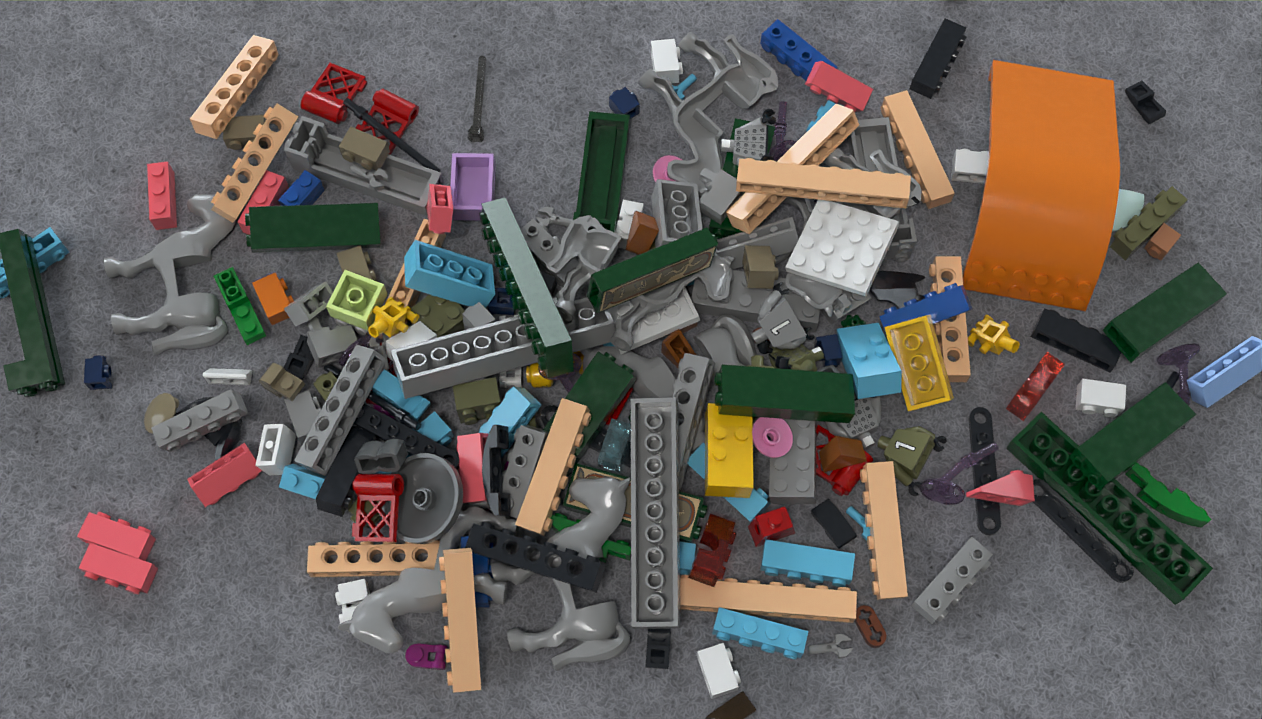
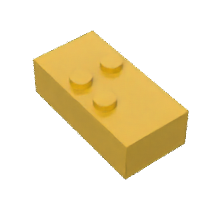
M931 315L884 327L889 346L902 371L901 388L907 410L912 411L954 399Z
M708 403L705 412V496L750 498L753 490L752 417L718 414V406H715V403Z

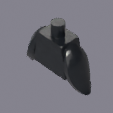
M204 397L190 403L180 411L176 412L175 416L211 399L212 397ZM241 418L222 426L217 431L204 435L216 446L215 461L237 446L241 436Z

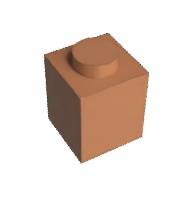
M1163 223L1144 249L1148 251L1150 256L1162 260L1181 237V234Z

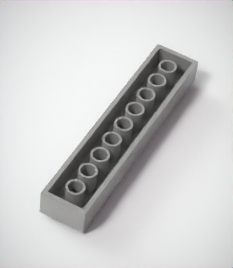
M588 297L575 300L573 304L576 312L572 320H563L572 340V352L611 342V337L615 333V323L608 309L597 314ZM518 316L391 350L394 370L404 398H411L537 363L538 355L533 354L531 348L532 341L526 338L525 325H521Z
M676 397L631 399L632 628L634 629L680 628L678 402Z

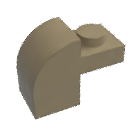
M272 363L259 380L264 389L279 398L284 396L290 401L295 399L305 385L301 379L287 372L276 363Z

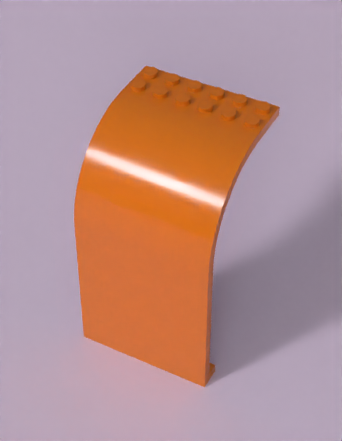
M993 60L988 76V81H991L988 167L977 226L962 274L963 286L965 290L1086 311L1108 250L1119 193L1120 157L1114 80Z

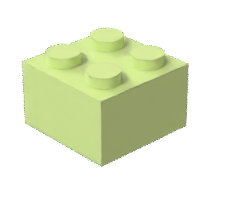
M344 270L326 308L330 317L368 331V327L375 321L376 315L372 313L373 308L376 305L381 308L388 294L384 284Z

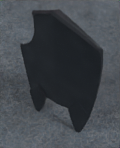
M878 271L871 285L870 292L877 301L893 303L900 309L905 307L904 302L915 298L917 302L925 299L924 295H918L915 284L925 279V276L896 271Z

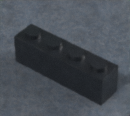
M946 18L943 20L912 79L909 90L930 99L934 93H939L943 82H940L942 77L947 78L951 69L949 64L950 62L954 63L959 54L956 51L957 48H962L967 36L964 34L967 27Z
M1045 308L1039 316L1030 336L1109 373L1116 366L1122 353L1108 336L1101 334L1097 329L1088 328L1081 325L1075 319H1068L1061 316L1055 310Z
M351 427L316 496L318 510L343 517L345 511L351 508L353 503L352 496L355 492L353 481L358 474H362L358 472L354 459L362 445L366 442L376 441V436L365 430Z

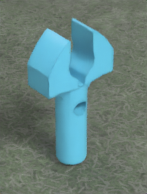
M694 74L689 75L678 86H673L680 99L684 100L683 91L696 81L697 78Z
M850 506L846 513L863 528L861 536L867 540V536H870V529L865 525V517Z

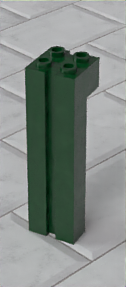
M589 111L576 212H574L573 220L591 215L605 229L615 233L619 217L630 115Z
M20 229L0 233V252L25 358L22 361L3 365L8 390L14 393L17 392V395H24V397L38 395L37 391L46 390V392L59 390V386L65 385V380L32 237L24 234Z

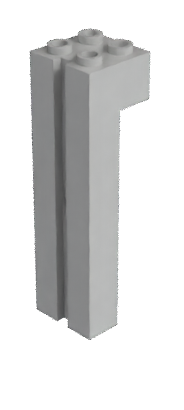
M304 116L294 125L293 134L295 135L294 137L291 136L284 146V151L293 170L299 172L307 170L319 179L427 216L429 184H443L441 172L388 154L381 169L386 172L389 182L383 179H375L377 182L384 184L385 189L375 191L369 188L368 184L370 181L351 171L352 165L356 164L362 167L361 164L354 161L349 162L342 157L339 145L343 139L328 134L324 123Z
M889 117L858 120L859 126L847 137L850 155L855 157L860 165L872 172L879 171L870 157L874 151L879 149L883 151L884 157L888 162L898 167ZM902 208L900 213L892 218L899 221V227L882 264L887 262V259L892 258L897 262H903L910 259L917 239L913 218L907 219L905 208Z

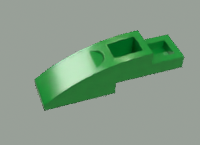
M231 267L214 275L215 281L246 345L266 337L260 320L234 268Z
M1136 463L1125 474L1142 489L1136 496L1159 513L1178 522L1201 528L1211 520L1202 507L1197 506L1190 500L1187 493L1180 491L1178 488L1170 493L1166 485L1151 476L1150 471L1146 467Z
M555 513L550 518L553 519L551 527L556 533L581 521L579 519L576 522L568 520L567 516ZM607 539L601 547L603 557L599 558L601 562L606 563L608 555L629 561L631 559V547L627 542L621 540L613 542Z

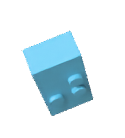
M414 240L404 257L405 287L466 306H474L480 302L485 308L495 295L492 264L418 240Z
M879 323L836 329L843 357L842 363L846 373L853 374V386L858 399L901 393L902 371Z

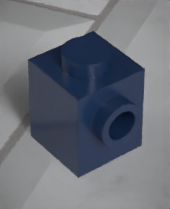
M626 87L621 90H615L610 95L609 107L615 114L630 115V119L640 113V104L636 95Z

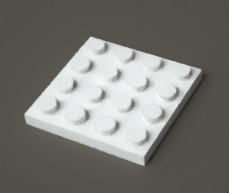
M818 200L785 267L786 272L866 297L899 227V221L836 202Z
M686 288L668 306L642 317L633 325L631 331L633 345L630 350L700 321ZM627 301L608 309L614 323L618 317L627 313L633 307V304ZM619 349L620 354H623V353H625V352H628V351H622V350Z

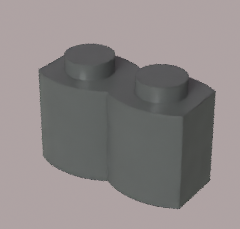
M390 439L384 443L370 441L362 445L354 460L358 472L362 474H374L379 470L382 472H395L401 469L408 452L405 442L400 439Z

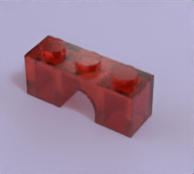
M1046 352L1006 409L1024 421L1065 364Z
M710 513L699 543L710 547L712 551L698 549L688 578L711 587L715 586L718 579H723L726 570L723 562H728L731 553L728 546L729 544L733 545L736 537V532L733 531L735 522Z

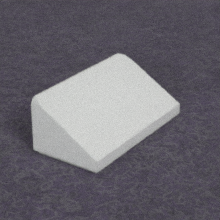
M210 368L203 372V377L208 384L249 385L251 384L252 370Z

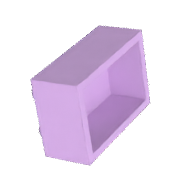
M452 153L450 186L453 202L452 220L480 221L481 203L494 200L496 169L494 154Z

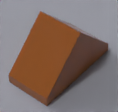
M634 211L625 250L638 255L649 251L659 232L654 217Z
M680 329L672 332L662 341L661 353L677 368L679 367L680 360L684 357V353L696 355Z
M835 436L819 451L823 472L867 461L861 440Z

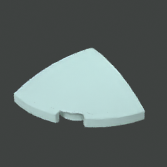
M1119 189L1112 232L1118 231L1121 227L1123 229L1129 226L1127 224L1134 215H1140L1144 205V194Z

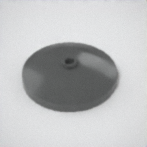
M430 453L412 455L405 459L401 469L391 472V474H400L404 480V490L399 496L397 537L409 543L427 544L440 539L455 524L462 508L463 485L456 468L443 457ZM387 501L382 506V510L386 515L391 511V501Z

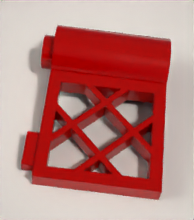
M329 63L311 91H307L303 95L300 104L301 109L340 124L346 120L348 111L346 110L347 107L343 104L344 101L338 99L336 95L347 92V98L353 100L358 91L362 92L366 87V78L363 75ZM332 70L340 73L339 77L329 79V74ZM346 80H358L354 85L347 86ZM343 81V88L333 89L332 84ZM329 85L331 91H327L324 93L318 91L320 87Z
M385 89L377 90L372 99L374 105L368 114L374 117L376 112L383 115L384 121L380 123L388 129L389 124L396 122L401 124L400 129L393 132L401 139L408 125L413 123L417 117L419 106ZM363 121L361 125L357 124L356 129L363 132L372 130L373 136L376 137L375 129L371 125L368 126L367 122ZM385 136L377 137L382 140L387 139ZM391 141L389 145V155L392 154L393 150L396 147V145Z
M820 425L817 426V436L819 433L823 434L828 438V443L835 437ZM827 444L816 446V465L818 466L816 468V475L833 486L832 490L839 496L849 495L860 480V470L863 469L866 463L874 461L872 456L864 451L866 462L836 469L830 475H827L821 471V460H819L817 450H821Z
M358 474L353 481V489L358 496L356 523L352 525V537H355V541L396 542L399 496L404 490L403 477L400 474ZM365 501H370L374 506L368 515L364 511ZM387 501H391V511L386 515L381 507ZM378 512L383 519L376 526L371 518ZM368 523L372 531L367 537H363V527ZM385 524L390 527L389 537H384L379 531Z

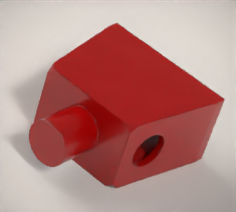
M786 507L758 515L748 526L756 547L764 545L765 539L776 541L795 534Z

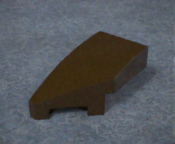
M742 691L710 713L706 719H745L753 714L756 708L744 691Z

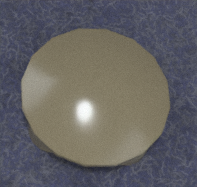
M168 393L155 397L145 413V429L153 434L152 427L174 417L179 406V400Z

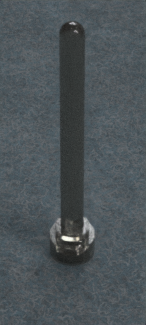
M483 55L478 58L473 125L468 129L467 138L471 142H482L484 140L481 116L486 57Z

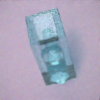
M611 419L598 457L599 467L620 473L631 440V424Z

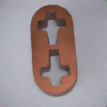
M865 605L857 608L855 623L865 642L872 648L882 646L886 641L887 635L874 610ZM860 611H863L864 614H870V616L868 617V622L870 625H868L864 619H859L861 615ZM870 628L873 629L875 634H881L878 643L876 640L870 639L872 636Z

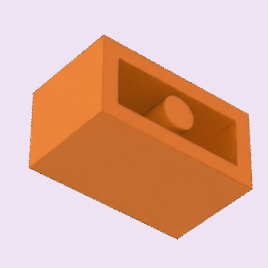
M275 272L252 282L272 325L290 318L284 308L294 300L291 295L287 297L285 290H288V287L283 278L279 279Z

